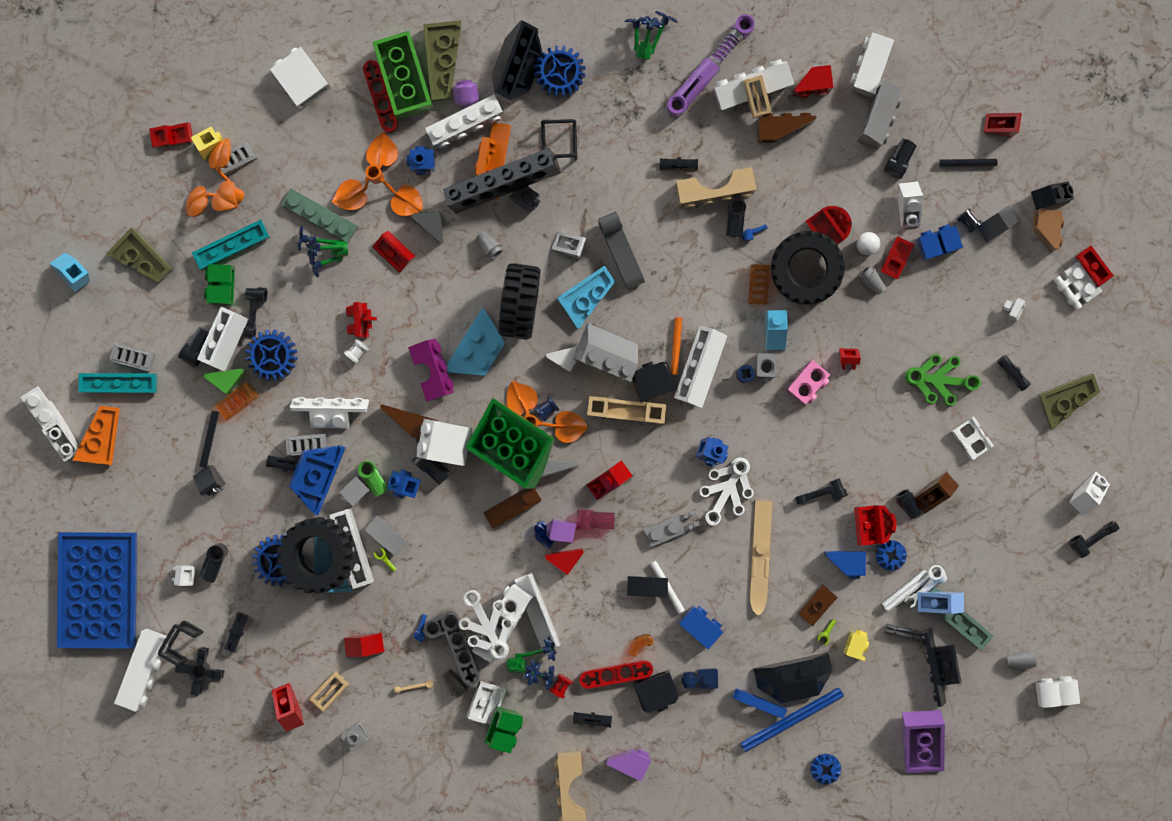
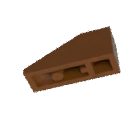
M382 404L380 407L411 437L416 438L418 443L424 419L438 421Z
M524 488L483 513L492 529L539 503L542 499L536 488Z

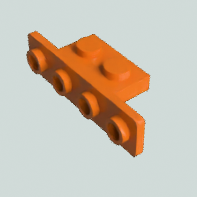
M493 123L490 138L482 137V141L478 146L479 158L475 164L477 176L505 164L511 130L509 124Z

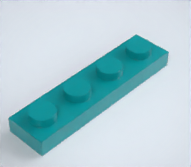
M260 219L193 251L192 254L199 269L204 270L208 268V264H216L270 238V235Z
M79 373L78 392L157 393V374Z

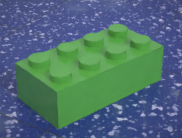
M406 31L373 41L374 50L396 119H402L434 109L410 32Z

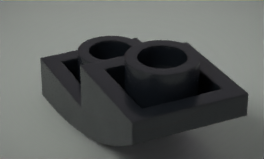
M627 576V596L668 597V578Z

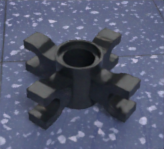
M201 647L198 649L196 664L189 665L183 663L175 667V672L189 674L193 680L191 695L198 696L201 694L204 678L209 677L217 680L224 678L225 670L212 669L206 662L209 648ZM197 666L204 670L203 676L196 673Z

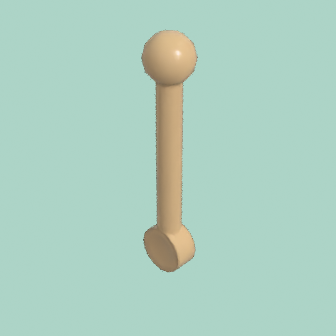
M427 680L426 683L401 688L396 686L393 691L395 694H399L401 691L421 687L431 688L433 682Z

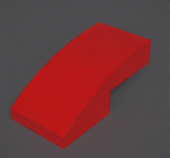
M188 122L149 129L152 148L193 142L191 139L193 136L191 123Z
M897 236L880 271L898 280L915 244Z

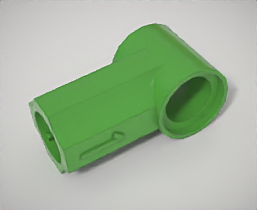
M365 460L359 464L358 473L364 479L375 498L389 490L373 461ZM364 464L372 466L371 474H365L362 471Z

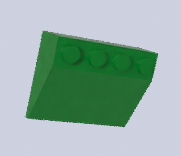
M492 398L465 448L523 488L531 489L536 487L544 473L555 438Z

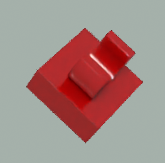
M839 348L838 355L842 370H845L846 364H851L852 370H855L856 364H860L861 360L859 350Z

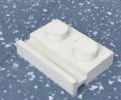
M479 681L466 717L470 720L490 724L496 706H501L506 689Z

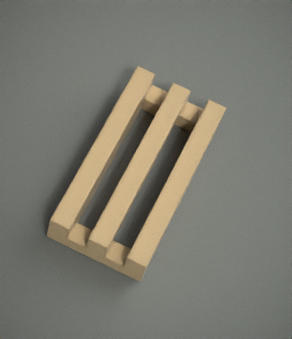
M759 75L743 80L752 118L772 113L763 76ZM758 80L766 107L765 111H763L758 89L755 82ZM749 83L752 84L753 92L755 95L759 111L758 113H756Z
M335 671L309 700L319 710L324 712L350 683ZM336 677L338 680L316 701L315 698ZM341 682L343 686L322 706L321 703Z

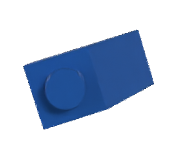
M824 551V555L844 575L849 576V579H860V576H866V552Z

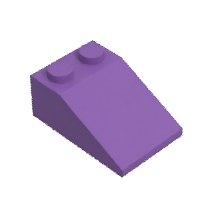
M941 710L902 712L905 772L944 771L945 723Z

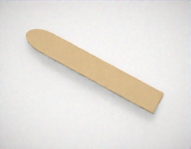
M755 500L750 604L752 610L757 615L764 611L767 602L773 501Z

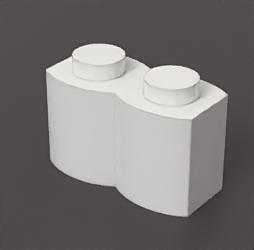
M1071 676L1059 677L1060 680L1055 681L1052 678H1042L1041 682L1035 683L1038 706L1046 708L1080 704L1078 680L1072 679Z

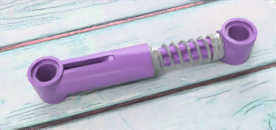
M747 14L739 16L729 32V36H726V40H722V44H719V48L712 52V56L705 58L669 99L667 111L672 117H681L685 113L687 108L719 72L720 64H722L723 60H726L725 57L729 56L728 54L732 52L733 48H736V44L738 45L743 39L751 35L755 26L752 16ZM747 23L749 29L743 30L739 24ZM693 85H695L692 91L686 96V98H684V95L689 91V89ZM679 102L682 108L675 110L672 108V104Z

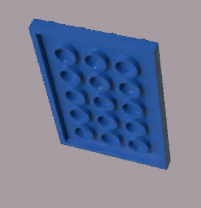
M58 532L57 648H135L137 532Z

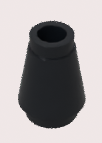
M905 489L895 496L897 499L896 503L911 519L920 515L913 492Z

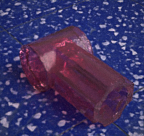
M579 509L577 510L576 529H614L615 513Z

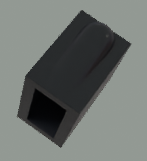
M652 361L643 364V369L635 371L632 378L640 402L677 389L666 362L653 364Z
M669 669L633 682L642 710L647 713L655 710L661 712L668 709L669 705L677 703L676 701L679 697Z

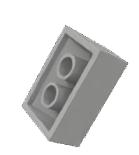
M885 79L878 85L876 94L872 98L857 140L878 149L882 144H886L889 133H887L888 127H892L896 118L893 113L895 108H899L902 101L900 97L901 90Z
M587 323L573 359L631 382L638 365V344Z

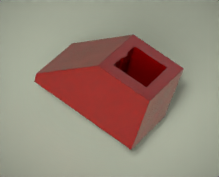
M831 65L811 67L793 91V96L807 98L810 97V94L816 93L818 96L828 95L834 88Z
M621 460L586 485L596 500L623 484L633 475Z

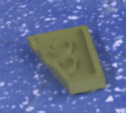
M130 228L105 254L156 282H161L173 270L135 228Z
M1088 374L1038 394L1051 430L1055 429L1061 421L1070 417L1071 413L1086 404L1100 392L1094 374Z

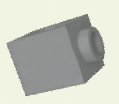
M757 353L755 377H760L759 381H771V378L776 377L777 354ZM763 362L770 364L771 369L768 373H764L761 370Z
M356 476L339 493L342 495L340 497L346 505L355 506L371 490L359 476Z
M358 721L343 732L340 737L352 752L370 738V735Z

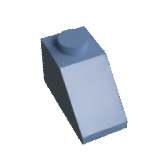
M918 592V612L962 613L964 612V593Z

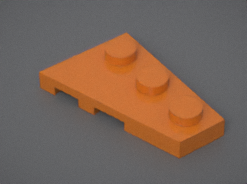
M99 406L72 461L112 465L120 408Z

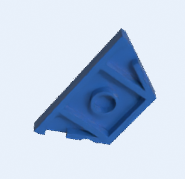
M342 445L303 450L290 481V489L317 516L320 513L346 449Z

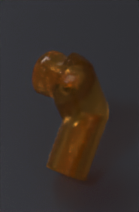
M650 634L636 636L633 639L628 654L637 657L641 647L651 646L654 643L653 637Z

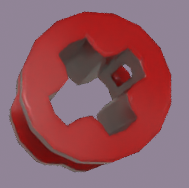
M558 673V679L549 691L564 699V694L569 685L573 684V681Z

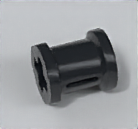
M970 208L957 218L958 222L961 221L968 228L969 233L973 232L983 222L971 213Z

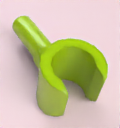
M380 548L383 551L382 557H379L378 554L374 552V556L376 559L383 560V562L387 564V566L392 570V572L396 570L394 565L389 561L387 557V551L385 549Z
M832 619L827 629L818 634V642L821 637L825 636L827 639L824 645L829 643V634L837 622L836 620Z

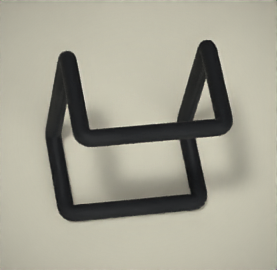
M575 119L542 120V121H541L542 150L546 149L545 124L573 123V153H574V154H555V155H556L557 158H573V157H574V160L576 161V160H577V128H576V120H575Z
M185 620L180 625L175 624L172 626L158 650L160 657L176 666L188 660L185 656L171 649L180 631L192 638L203 634V630ZM184 624L197 631V633L193 634L184 629ZM175 629L177 630L168 644L167 651L182 659L179 662L162 653Z

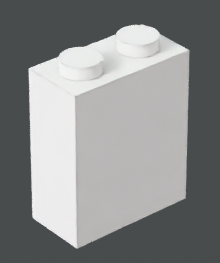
M302 47L292 49L286 58L274 62L273 67L270 69L300 110L331 88Z
M424 419L416 457L465 466L468 453L465 447L471 438L472 428Z

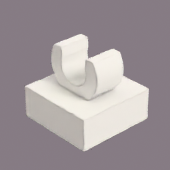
M1017 298L1015 303L1006 300L1003 307L1004 310L1010 312V319L1018 322L1026 307L1025 300Z
M176 565V567H173V570H176L175 577L172 578L174 585H194L196 566Z

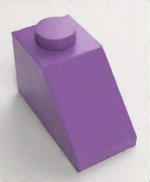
M640 748L638 751L631 749L608 757L606 765L638 781H642L651 763V757L648 756V752Z

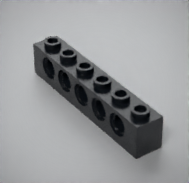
M550 148L444 188L443 191L447 206L457 214L560 174L561 171L556 155Z

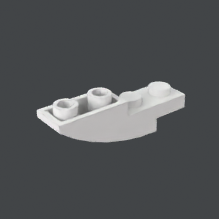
M39 386L21 396L22 401L43 428L41 431L62 460L65 462L73 457L79 447L78 443L52 401L46 398Z

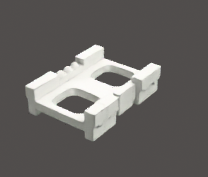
M974 416L950 431L957 441L960 440L959 443H962L961 446H964L963 449H966L964 452L970 461L994 446L990 439L985 436L982 429L979 428L980 425ZM969 423L974 429V433L965 438L960 429ZM980 439L985 445V449L976 454L971 445Z

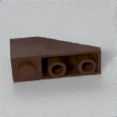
M769 113L758 117L757 143H777L816 120V116H811V113H800V116H792V113H783L781 116H773V114Z

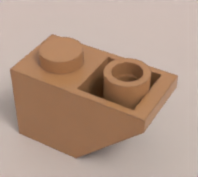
M1046 209L1034 211L1033 232L1049 251L1058 250L1063 242V237L1060 235L1061 228L1064 226L1062 211Z

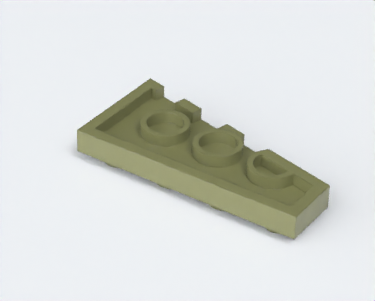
M461 20L423 24L432 102L451 100Z

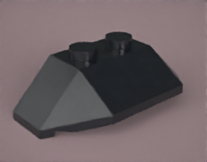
M520 20L504 39L492 72L494 93L508 100H513L530 90L535 77L534 73L537 72L534 67L539 65L537 58H542L538 28L523 20Z
M828 652L753 668L757 688L780 703L819 696L832 673Z

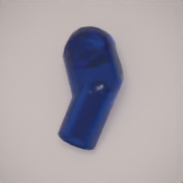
M539 521L534 526V537L549 549L554 541L549 540L550 538L546 536V523Z

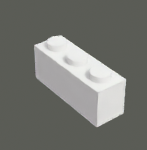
M873 32L869 38H865L862 46L865 49L863 56L859 55L856 66L859 67L857 74L853 73L850 84H852L851 91L873 98L894 42L893 39Z
M220 307L197 360L225 371L248 318Z

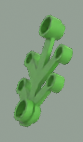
M938 354L931 355L929 360L920 368L912 367L905 373L906 382L911 386H917L925 395V401L929 404L935 403L938 397L936 393L929 390L924 382H931L943 396L944 403L948 406L954 405L957 399L943 384L965 386L970 391L977 390L981 385V381L976 375H970L966 378L944 376L951 369L960 365L961 361L957 356L950 357L948 363L933 375L925 373L933 366L941 363L942 359ZM934 356L938 358V362L936 364L932 361V358ZM953 358L957 360L955 366L951 364ZM913 373L917 375L916 380H912L911 375ZM970 379L974 381L972 387L968 385ZM930 394L934 396V400L932 402L928 399V396ZM949 396L953 398V402L951 404L947 401V398Z

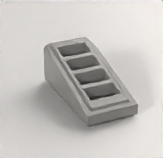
M248 141L231 149L230 156L235 164L232 165L229 161L228 167L221 168V171L227 176L257 159ZM245 148L249 155L248 158L244 156L242 149ZM237 152L242 159L241 161H238L235 155Z
M114 343L109 360L150 372L155 353ZM121 348H123L121 358L118 359ZM128 350H130L131 353H130L129 360H128V361H125V360H126V357H127ZM136 352H137V353H139V355H138L137 362H136V364H135V363H133V362H134L135 355H136ZM145 354L147 357L144 366H142L141 363Z
M326 434L286 437L287 456L302 454L301 440L303 439L305 450L310 449L309 439H312L313 449L317 448L316 438H320L321 448L327 447ZM293 440H296V452L293 450Z
M547 461L542 477L578 467V462Z

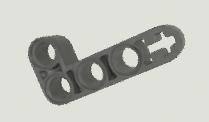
M615 211L599 218V227L627 290L644 283V277L622 229V223L617 212Z
M448 612L430 619L424 625V634L429 638L445 634L463 682L469 686L475 685L480 678V670L471 646L468 644L465 630L459 627L460 617L458 614ZM453 617L456 620V625L448 626L446 618ZM429 624H435L438 627V631L436 633L429 632ZM454 635H460L463 642L455 644L452 638ZM466 653L470 659L468 662H462L459 655ZM470 664L473 665L469 668L470 672L472 674H476L474 676V680H472L471 677L467 678V675L469 673L468 668L463 669L464 667H468Z

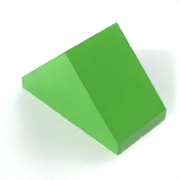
M246 369L204 374V378L225 394L230 395L245 376Z

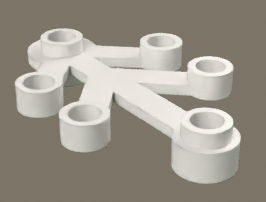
M736 458L732 461L731 466L718 470L711 469L708 476L711 480H718L720 476L728 474L732 475L728 481L712 486H702L699 489V494L702 497H708L712 493L722 491L713 510H709L705 515V520L708 524L717 525L720 522V512L729 495L733 502V513L738 516L744 513L745 509L741 505L735 485L739 478L743 487L742 496L746 499L753 497L754 491L750 488L747 478L750 464L745 458ZM739 463L743 464L744 466L743 470L741 471L737 470V465ZM712 471H716L718 473V476L716 478L711 477ZM703 488L708 489L709 492L707 495L702 494L701 491ZM747 489L751 491V495L748 497L744 494ZM737 506H741V513H736L735 508ZM711 514L716 515V519L714 521H711L709 519V516Z
M470 590L464 595V602L466 605L473 607L482 625L473 623L469 618L465 617L459 621V627L462 630L468 629L488 636L491 643L480 640L478 635H472L468 638V644L471 647L488 650L493 658L502 660L509 654V646L506 641L510 629L514 626V620L510 617L503 619L501 623L503 628L498 639L495 630L501 611L505 608V603L502 600H497L493 603V612L489 622L479 602L480 594L475 590ZM471 594H474L476 596L475 601H472L470 599ZM496 603H500L502 605V609H497ZM463 620L468 622L467 627L462 625ZM505 620H509L511 622L510 627H507L505 625ZM471 638H476L477 644H472ZM498 646H501L503 648L502 653H499L497 651Z

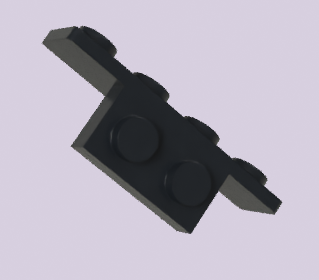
M927 628L922 635L923 644L927 647L926 661L930 664L931 668L929 677L931 683L934 684V701L937 702L938 707H942L946 704L943 685L960 684L962 682L955 644L936 646L933 629Z

